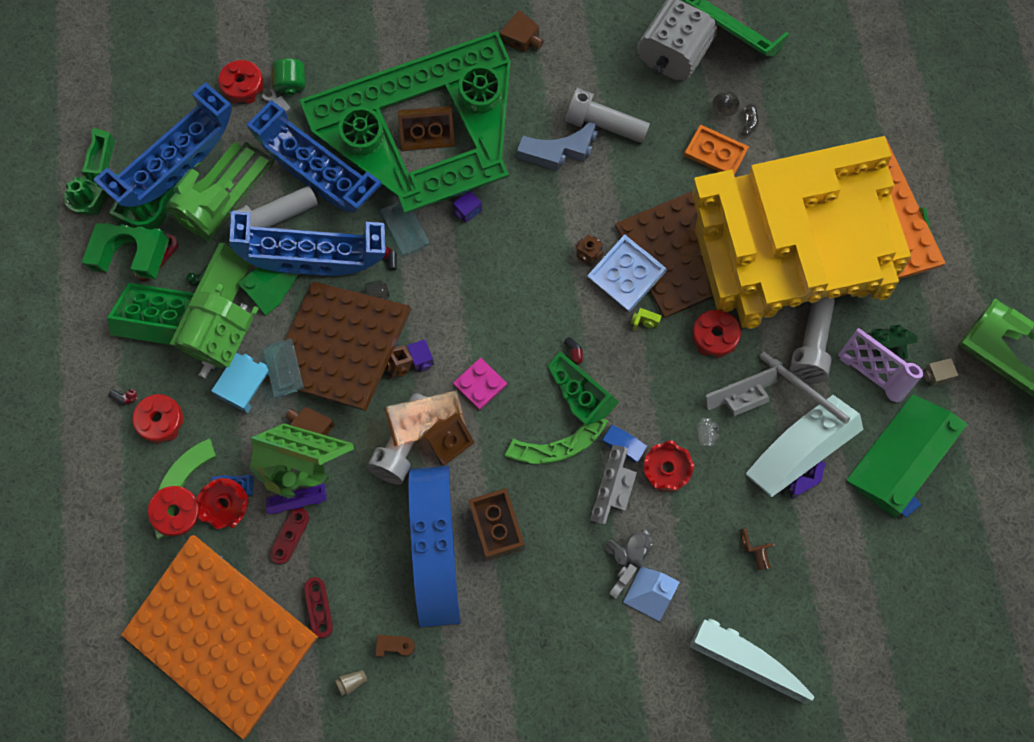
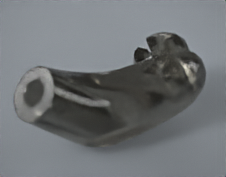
M749 104L744 108L746 125L741 134L746 138L753 133L759 123L757 108L753 104Z

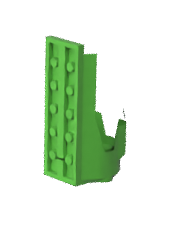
M235 140L206 177L196 184L194 183L199 173L194 169H189L176 184L174 194L167 202V211L177 219L178 223L207 242L211 240L228 219L229 214L227 215V213L269 163V160L260 156L229 194L225 189L231 190L234 185L232 181L255 154L254 151L246 147L220 180L212 185L245 144H248L247 142L240 146ZM271 158L273 161H272V162L269 164V166L264 170V172L260 175V177H259V178L256 180V182L251 186V188H250V189L247 191V193L242 197V199L238 202V204L234 207V209H233L232 211H234V210L237 208V206L241 203V201L246 197V195L250 192V190L255 186V184L259 181V179L263 176V174H264V173L268 170V168L272 165V163L274 162V159H273V158Z
M994 298L974 322L958 346L1034 397V371L1021 363L1001 338L1004 335L1018 340L1024 334L1031 340H1034V333L1031 331L1034 327V322Z
M283 423L251 437L253 452L250 470L254 473L256 479L265 485L268 491L286 498H295L293 497L295 494L291 491L298 486H315L320 484L325 476L322 464L344 453L354 454L352 452L354 447L353 443ZM293 468L298 470V472L294 474L290 470ZM326 475L324 483H327L329 478L328 475Z

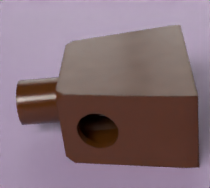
M520 10L517 11L500 32L503 44L526 52L530 46L539 50L544 43V40L538 37L539 26Z
M307 407L303 408L300 413L290 409L285 416L287 420L292 422L290 424L292 426L326 436L335 426L332 419Z

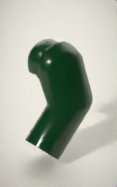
M208 265L205 266L201 274L189 273L186 276L189 284L199 285Z

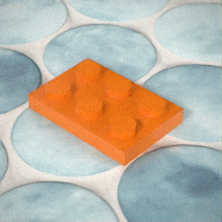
M700 125L684 156L718 172L732 169L735 175L749 146Z

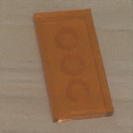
M457 391L384 408L394 446L426 439V434L455 413L461 417L466 426Z

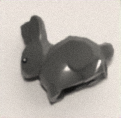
M643 529L642 532L629 536L623 547L613 540H608L605 551L614 555L615 561L620 567L630 563L642 568L644 565L643 561L653 546V541L650 538L649 530Z

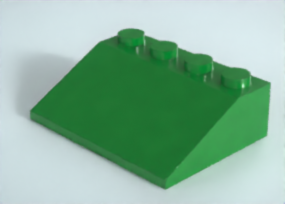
M128 283L107 317L110 335L170 345L194 293Z

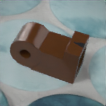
M378 635L375 656L377 658H385V653L387 652L399 653L404 657H409L415 652V643L409 637Z

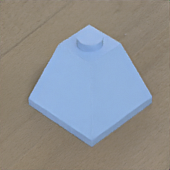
M642 567L639 569L623 603L660 622L679 581L661 572Z

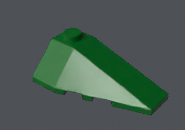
M258 267L238 282V285L242 292L267 316L281 304L284 296L290 290L299 274L275 272Z
M559 352L549 363L548 367L556 383L561 388L564 398L570 405L572 413L587 426L607 417L619 403L616 398L562 352Z

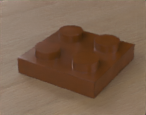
M457 413L425 435L429 445L443 466L474 444L465 424Z

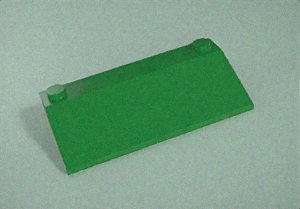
M680 0L709 14L717 25L767 56L774 57L780 52L790 34L786 32L772 43L706 0Z
M912 394L850 474L846 482L895 518L902 513L968 424L952 412Z

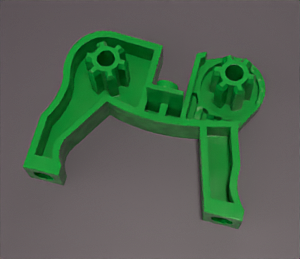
M93 128L91 131L92 142L87 150L84 167L81 170L83 176L81 178L74 177L73 181L66 183L67 189L64 193V202L72 212L77 214L98 215L109 196L93 179L107 167L109 168L115 141L109 132ZM176 184L160 197L142 205L133 207L122 206L115 201L109 214L114 221L132 228L140 226L149 230L157 229L167 217V202L173 196Z

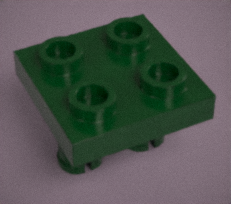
M892 325L889 329L884 330L880 328L873 329L871 332L866 333L887 349L895 347L896 355L902 360L903 357L904 359L908 358L907 345L918 343L917 335L901 325ZM877 350V357H882L881 352Z

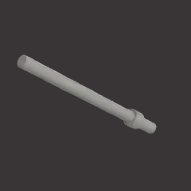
M765 352L760 355V359L766 362L770 369L774 367L778 373L844 424L849 422L850 417L783 367V363L773 359Z

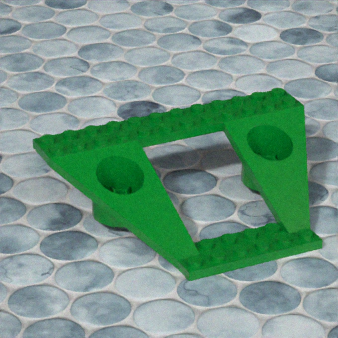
M498 31L300 99L312 134L364 173L368 171L380 180L384 188L399 198L405 214L509 177L502 159L511 61ZM492 87L496 91V93L490 91L489 88ZM446 88L476 149L409 172L408 174L380 110ZM472 94L474 99L472 100L467 96ZM487 95H490V96H492L493 98H491V99H489V100H486L485 97H486ZM483 99V102H478L476 100ZM376 128L378 130L377 135L371 133L370 130ZM354 136L355 140L352 143L347 138ZM369 137L374 138L372 141L367 143L366 139H368ZM358 140L365 142V144H357V143H358Z

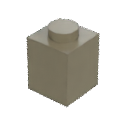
M951 358L930 363L924 369V378L926 382L930 383L931 387L952 382L958 377Z

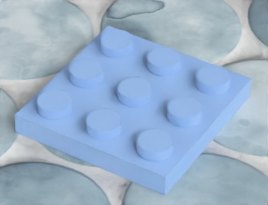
M624 235L588 274V278L630 312L665 274L667 268Z

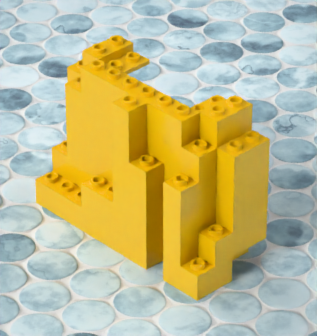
M885 136L751 165L750 174L734 177L733 170L731 169L694 178L692 197L698 215L695 231L717 310L729 312L736 308L741 327L753 329L761 324L763 316L765 318L772 317L784 306L796 307L803 302L809 301L814 303L820 301L821 298L829 297L832 299L844 293L851 294V297H865L870 293L872 300L890 298L899 283L897 275L902 273L911 258V254L891 197V192L895 185L888 168L892 155Z

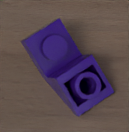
M820 461L809 469L808 477L800 476L790 483L788 491L792 492V499L799 497L821 483L825 462Z

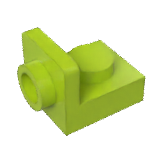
M640 308L638 314L634 313L631 324H634L633 331L637 330L640 322L645 327L658 328L661 315Z

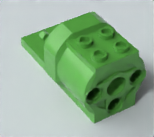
M219 243L170 342V345L198 361H203L219 368L230 366L244 335L248 333L254 320L253 314L256 315L258 308L254 306L250 314L233 303L240 287L238 282L245 277L251 263L238 256L225 243Z

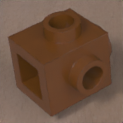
M587 234L576 245V257L581 262L587 263L590 266L595 261H599L603 255V244L597 237H591Z
M405 345L394 348L385 371L390 374L391 378L405 376L410 370L413 359Z

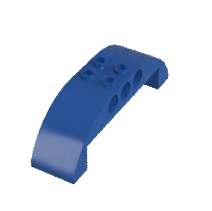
M205 82L192 93L197 106L121 173L116 175L107 167L93 179L94 182L122 206H138L160 197L178 183L189 169L195 168L193 166L200 163L213 150L229 122L232 109L231 104Z
M272 100L246 124L256 140L282 167L306 186H309L319 196L341 210L351 213L356 212L382 184L380 180L368 171L361 176L289 122L285 110Z
M231 211L229 245L242 259L266 270L322 276L346 275L365 270L385 256L384 223L366 222L363 235L252 227L250 226L251 212Z
M449 466L415 468L409 471L412 562L420 627L461 624L457 592Z

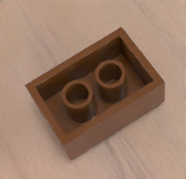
M507 488L468 500L486 561L525 550V544Z

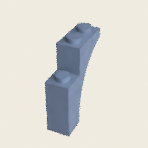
M588 122L585 127L575 134L556 140H540L523 136L517 150V159L557 171L560 165H564L566 157L584 162L586 156L590 157L592 151L591 142H595L597 138L596 124Z

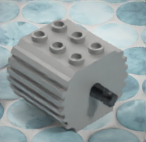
M667 0L637 44L639 57L648 67L652 68L655 74H664L676 81H686L690 78L717 34L716 22L709 14L683 1Z

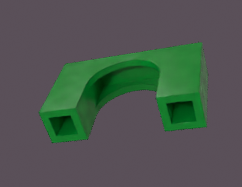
M96 223L82 264L91 271L107 273L116 250L126 243L137 242V251L131 270L141 278L156 279L169 239L162 230L156 228L149 230L140 226L132 228L123 224L115 226L110 223Z

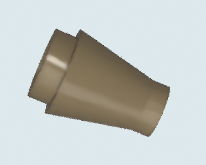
M360 670L339 676L335 683L340 695L346 694L348 696L368 680L364 671Z

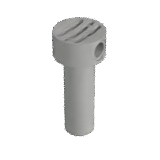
M577 87L567 111L565 122L582 128L584 122H592L597 127L641 144L643 143L650 123L592 101L593 93Z
M306 186L252 211L247 205L235 211L251 212L250 226L269 228L314 208L318 204L313 191L309 186Z
M821 298L820 301L811 303L802 348L794 350L789 371L804 382L819 383L827 380L829 377L832 359L825 350L835 304L834 298Z
M417 393L412 394L385 448L377 447L374 450L367 464V469L376 477L396 485L403 483L411 467L406 457L433 406L432 401L427 397Z

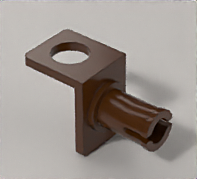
M739 529L745 552L752 551L755 554L758 570L771 568L766 550L768 547L775 546V544L769 543L751 547L747 529Z

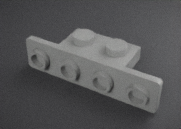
M773 367L705 395L707 409L711 410L726 404L733 415L736 416L768 403L769 396L763 388L777 383V370Z
M612 446L592 510L591 521L605 525L611 506L626 510L637 473L623 468L628 451L626 447Z

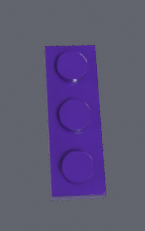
M325 484L292 491L295 494L293 496L295 498H286L280 495L267 497L266 510L268 514H279L293 508L299 509L310 504H320L327 500Z

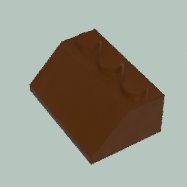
M451 106L398 110L402 151L455 146Z

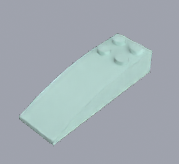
M832 395L826 400L850 417L847 424H844L824 407L818 405L787 429L759 457L746 475L768 495L773 497L863 430L860 414Z
M704 619L699 624L690 648L804 704L813 701L814 696L792 673L762 649L740 637L737 631L730 628L725 630L719 627L720 623L712 619H708V621Z

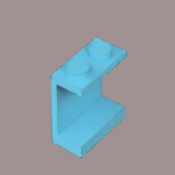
M236 353L230 366L226 367L211 391L217 398L248 414L252 408L249 404L250 400L265 377L269 376L271 372L264 363L259 362L257 364L247 354L240 355Z

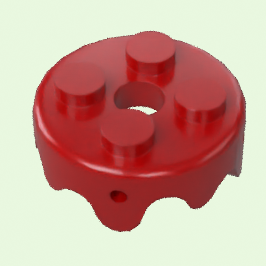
M236 60L222 68L219 73L218 84L224 98L227 97L235 104L239 102L250 104L255 101L257 93L263 91L264 79L260 69L253 62ZM240 77L245 78L244 81L240 83L236 82V80Z
M709 310L701 314L697 318L692 332V340L696 344L698 352L704 356L713 355L717 358L732 353L736 349L741 337V328L738 321L733 315L723 312V310ZM718 328L722 331V335L715 336L712 330Z
M154 394L139 402L133 412L132 423L136 432L143 439L154 444H160L164 441H172L178 436V430L184 423L182 408L173 398L167 395ZM157 413H161V420L158 422H153V416Z
M672 440L654 445L647 453L643 464V472L648 483L655 489L663 492H674L683 488L689 482L694 471V463L689 451L678 446ZM665 463H669L673 466V471L667 473L663 470L662 466Z
M218 478L210 481L201 489L196 499V503L199 505L198 518L202 522L210 523L216 529L223 527L234 528L244 518L248 510L249 500L245 490L240 484L228 478ZM225 498L228 501V506L221 505L219 499Z
M165 487L154 494L148 505V518L151 525L156 531L165 536H183L196 525L199 519V505L196 503V497L184 487ZM172 505H176L180 509L179 514L176 516L168 514V508Z

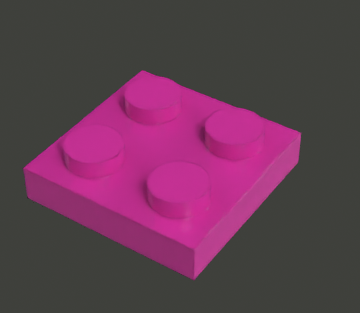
M479 358L453 382V385L476 408L481 410L507 386V382L482 358Z

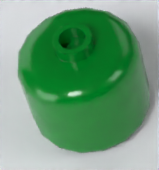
M284 58L272 63V87L276 92L290 96L305 89V66L300 60Z

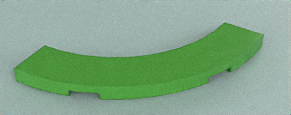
M603 418L588 426L583 424L571 436L550 444H530L513 439L505 457L528 464H550L566 460L589 447L603 432L608 420Z
M210 438L189 449L172 465L165 475L159 490L169 486L183 487L188 477L208 461L217 458ZM176 505L168 508L170 516H175ZM155 530L158 540L168 537Z

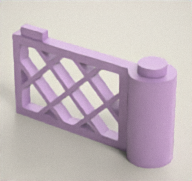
M860 328L855 331L838 354L841 357L839 360L847 366L852 365L886 390V395L891 401L901 402L923 376V371L918 365L906 363ZM856 337L862 338L865 341V345H858ZM867 349L869 357H861L859 350ZM872 349L880 351L882 357H874ZM846 350H854L856 357L846 354ZM870 361L872 369L864 367L862 362ZM875 361H883L885 369H877ZM888 361L895 362L899 367L890 368ZM878 373H886L888 381L885 382L879 378Z

